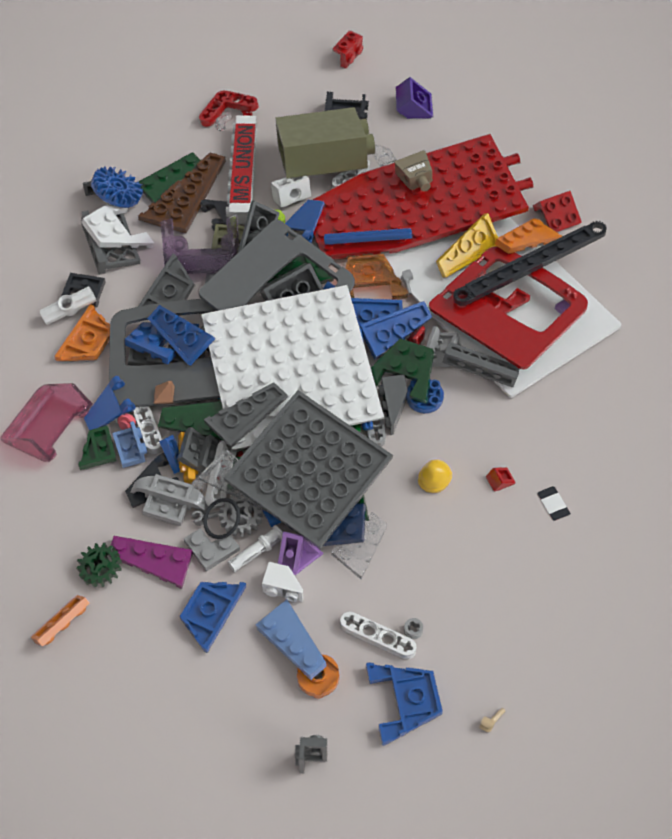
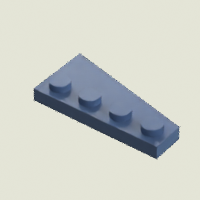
M287 599L256 624L257 630L310 680L327 667L326 661Z

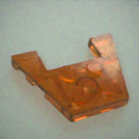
M384 254L348 257L345 269L354 276V288L389 285L392 300L408 298L407 289H404L400 278H397L394 269ZM353 290L350 292L351 298H355Z

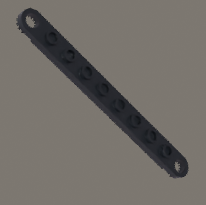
M593 221L587 226L578 228L465 284L461 288L455 289L453 300L457 305H468L603 238L606 235L607 226L603 222L601 223V221ZM594 228H599V229H601L602 231H600V232H599V231H598V232L596 231V232H595V230L593 231V229H594ZM461 294H463V295H466L467 297H466L465 299H464V298H463V299H461V298L459 299L458 296L461 295Z

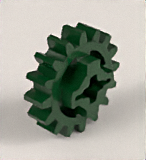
M95 543L93 549L88 546L87 553L81 552L83 559L77 560L80 566L76 567L80 573V578L84 579L87 585L91 583L95 588L98 583L104 587L106 581L112 584L111 578H118L116 571H122L119 565L122 563L119 557L120 554L117 550L115 551L112 545L108 547L106 543H103L101 547ZM108 555L112 558V562L109 561ZM87 568L90 569L91 575L88 574Z

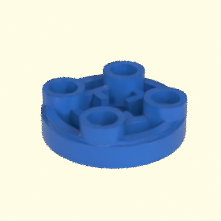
M429 379L430 387L427 394V404L410 398L409 395L416 384V381H411L407 388L406 400L409 407L419 413H432L438 410L444 399V392L438 380Z

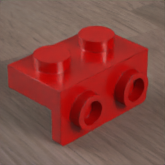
M349 30L333 47V52L340 54V67L346 69L362 53V35Z

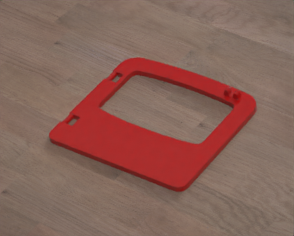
M498 246L487 249L480 258L468 266L440 294L436 295L429 302V309L517 368L525 370L586 312L588 300L571 285L542 267L527 276L546 286L570 304L542 332L515 320L483 298L465 306L457 305L453 300L455 289L461 288L465 284L477 279L497 261L507 264L522 257L515 252L508 254ZM483 260L487 261L484 266L480 265ZM448 292L452 294L448 299L443 297ZM461 294L458 297L459 299H465L467 296Z

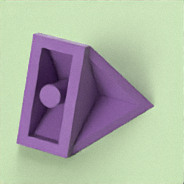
M283 532L278 564L289 566L293 574L297 575L324 553L307 541L304 536Z

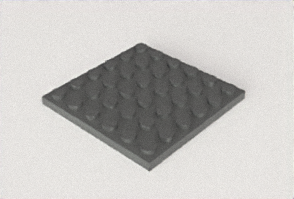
M297 390L225 475L224 481L297 534L304 536L315 547L321 549L393 459V455Z

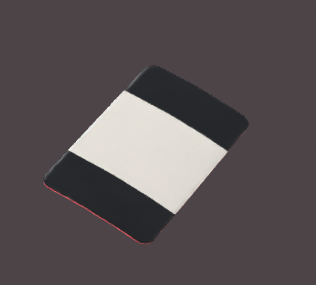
M554 486L537 493L553 521L571 514Z

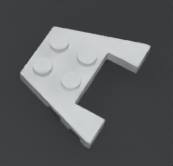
M106 204L83 218V226L99 247L121 248L122 245H130L132 248H138L140 245L146 246V248H153L154 245L147 232L131 236L116 217L118 214L127 213L128 208Z

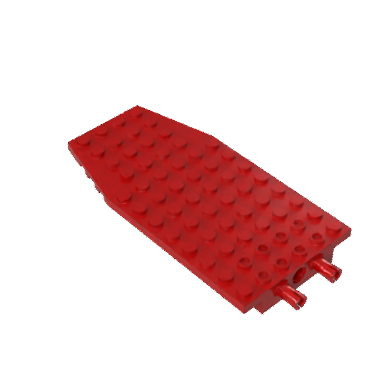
M487 134L426 153L432 168L433 181L430 182L431 186L427 191H422L420 187L413 190L409 189L396 175L395 163L363 172L314 198L313 200L324 201L325 204L313 236L318 248L332 259H342L349 255L361 257L363 254L368 253L379 255L381 252L387 251L397 253L467 231L485 213L489 214L493 223L528 212L529 206L521 191L533 188V180H531V177L519 181L514 180L508 167L520 164V156L518 153L503 157L491 134ZM403 228H411L412 230L411 239L340 244L324 243V234Z

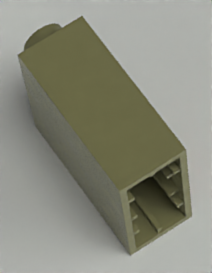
M355 107L275 117L278 150L287 179L368 168L367 155L375 154L374 136L372 133L369 134L367 119H359Z

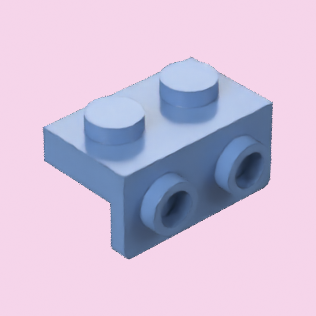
M134 421L130 422L131 428L112 433L123 468L146 462L144 454H147L146 445L144 442H140L142 433L140 427L136 428Z

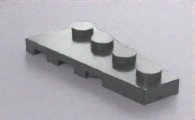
M273 382L252 393V396L237 401L235 405L218 411V414L212 417L205 418L204 423L232 448L284 402L288 395Z

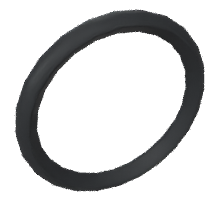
M220 498L209 505L204 514L203 525L210 537L224 539L233 534L237 529L241 514L236 502L229 498ZM228 502L236 510L235 524L226 534H213L207 524L209 512L218 503Z

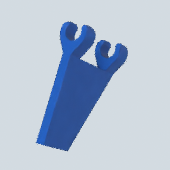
M307 200L285 224L291 230L304 231L302 237L312 243L313 233L325 204L324 201Z
M119 376L111 379L84 417L89 430L103 427L122 414L135 410V404L130 399H125L121 405L118 403L113 391L125 385Z

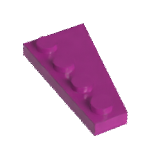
M113 536L111 545L120 554L119 557L122 563L131 567H137L146 574L150 573L159 577L164 582H170L175 584L176 587L183 589L193 554L191 549Z

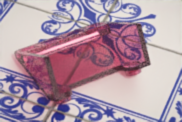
M74 383L42 385L2 434L1 441L43 462H50L57 455L56 450L52 447L75 416L83 418L88 414L89 408L93 403Z

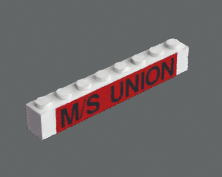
M236 116V123H233V133H235L232 134V144L234 146H231V156L233 158L230 157V168L232 170L229 169V180L231 182H228V192L230 194H227V204L229 207H226V217H229L230 224L246 223L253 197L257 134L256 116Z

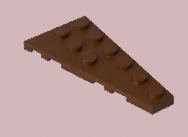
M214 153L207 154L196 164V168L191 172L188 171L181 181L178 180L166 190L155 204H150L146 212H141L138 215V220L186 234L202 206L201 201L207 197L226 162L225 156Z

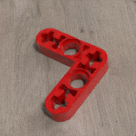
M222 90L217 92L199 115L202 126L209 127L217 121L227 107L254 112L259 108V104L254 96Z

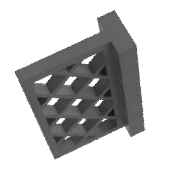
M81 211V224L83 218L89 215V211ZM124 214L116 215V217H120V222L131 235ZM82 224L98 274H105L106 269L140 264L136 248H132L130 245L127 248L122 246L117 249L124 252L118 255L114 253L116 248L108 250L104 247H99ZM128 253L134 256V259H127L125 256ZM111 256L117 260L115 262H108L107 259Z

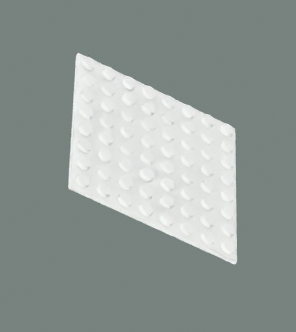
M347 285L202 314L205 332L216 338L209 345V350L223 409L235 405L241 399L244 400L252 396V393L273 382L288 395L284 402L232 447V451L250 447L297 390L350 426L384 419Z

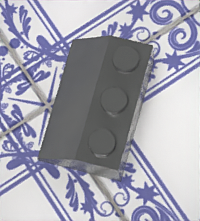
M252 200L238 253L273 220H278L280 212Z
M304 263L264 285L259 291L264 300L269 301L324 289L311 264Z

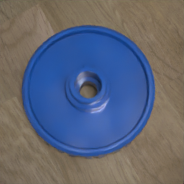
M104 166L100 170L97 169L91 180V186L95 194L103 201L121 208H130L139 203L143 189H140L141 184H139V181L134 182L135 177H131V174L129 177H125L126 171L122 172V169H120L116 173V167L112 168L111 166L108 170Z

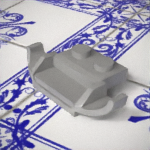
M158 474L135 481L130 492L133 494L135 492L145 493L147 501L142 511L143 515L179 526L182 524L187 509L191 510L194 507L199 509L202 514H205L209 507L206 504L204 495L194 488V485Z

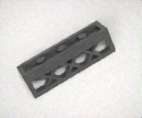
M449 342L442 363L510 387H514L520 370L509 362Z

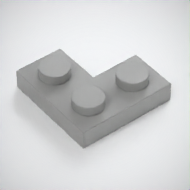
M201 528L184 538L185 544L192 550L193 555L205 571L210 570L240 551L239 545L231 535L211 543Z

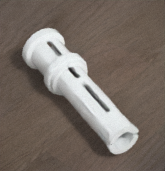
M274 525L271 531L264 536L260 535L258 541L227 562L231 570L235 573L259 554L272 550V546L282 541L283 532L278 526Z

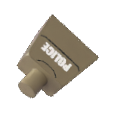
M425 150L394 161L396 175L409 189L413 190L420 187L422 191H427L430 188V182L433 181L432 168Z

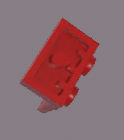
M571 191L558 194L532 205L535 212L539 210L543 212L547 226L556 232L582 223Z

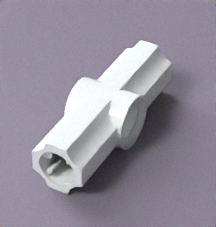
M88 286L70 296H61L57 302L41 309L40 314L45 323L49 325L65 316H74L78 310L96 302V298ZM71 303L70 307L65 308L67 304Z

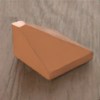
M172 381L155 386L154 404H173L175 386Z

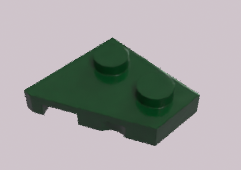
M108 425L89 430L87 442L82 450V459L78 463L80 470L117 461Z

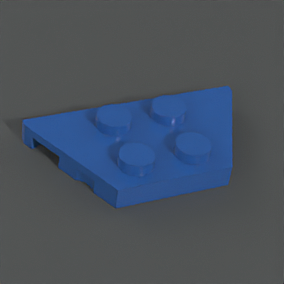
M200 582L180 615L181 621L204 652L208 653L244 592L246 583Z

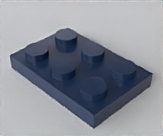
M364 503L354 506L323 546L364 543L366 511Z

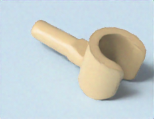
M501 708L491 719L484 716L479 728L486 732H491L495 722L506 712L505 709Z

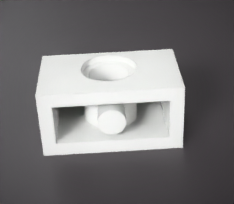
M307 176L288 179L285 177L271 182L273 201L280 207H287L294 202L303 201L305 198L311 197L310 183Z

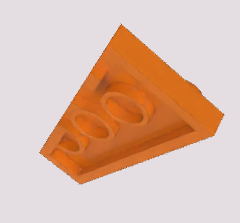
M533 218L497 238L495 245L510 254L525 250L526 247H537L540 243L546 245L550 241L562 237V235L543 224L541 220Z

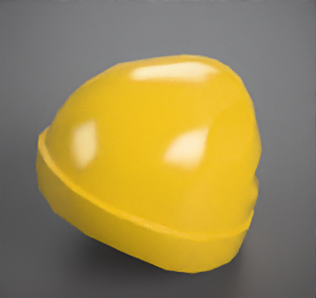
M439 459L430 460L420 470L418 484L426 492L439 493L451 482L452 471L444 461Z

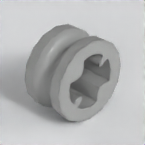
M417 618L408 619L404 625V634L413 640L420 638L423 632V623ZM413 625L414 628H417V632L410 630V626Z

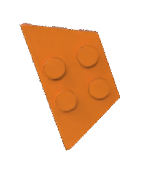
M89 305L56 353V361L97 360L110 341V324L105 321L101 314L99 315L93 305Z

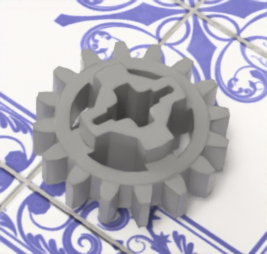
M238 494L237 499L231 496L230 499L236 502L241 514L239 525L233 532V536L240 533L241 537H243L244 532L251 535V529L258 530L257 524L262 523L261 507L246 496L241 498V495ZM224 502V507H220L219 514L221 527H225L226 533L232 529L236 521V510L228 502Z

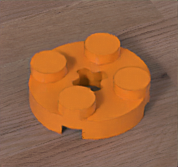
M324 654L321 655L326 661L327 667L321 671L323 672L322 679L313 678L310 680L299 668L297 669L299 687L304 693L317 699L332 693L336 689L340 678L337 663L331 657Z

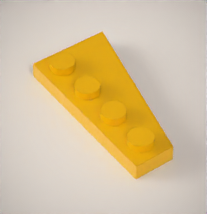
M488 213L483 214L436 261L443 278L474 262L487 249L496 246L495 242L498 236Z

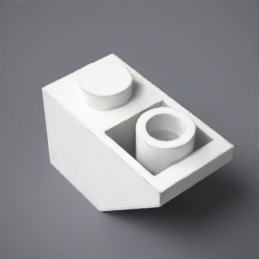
M269 562L262 582L263 593L271 597H284L291 602H303V588L289 566Z

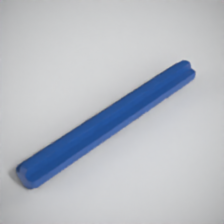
M411 228L330 233L324 234V243L340 244L411 239L412 230Z

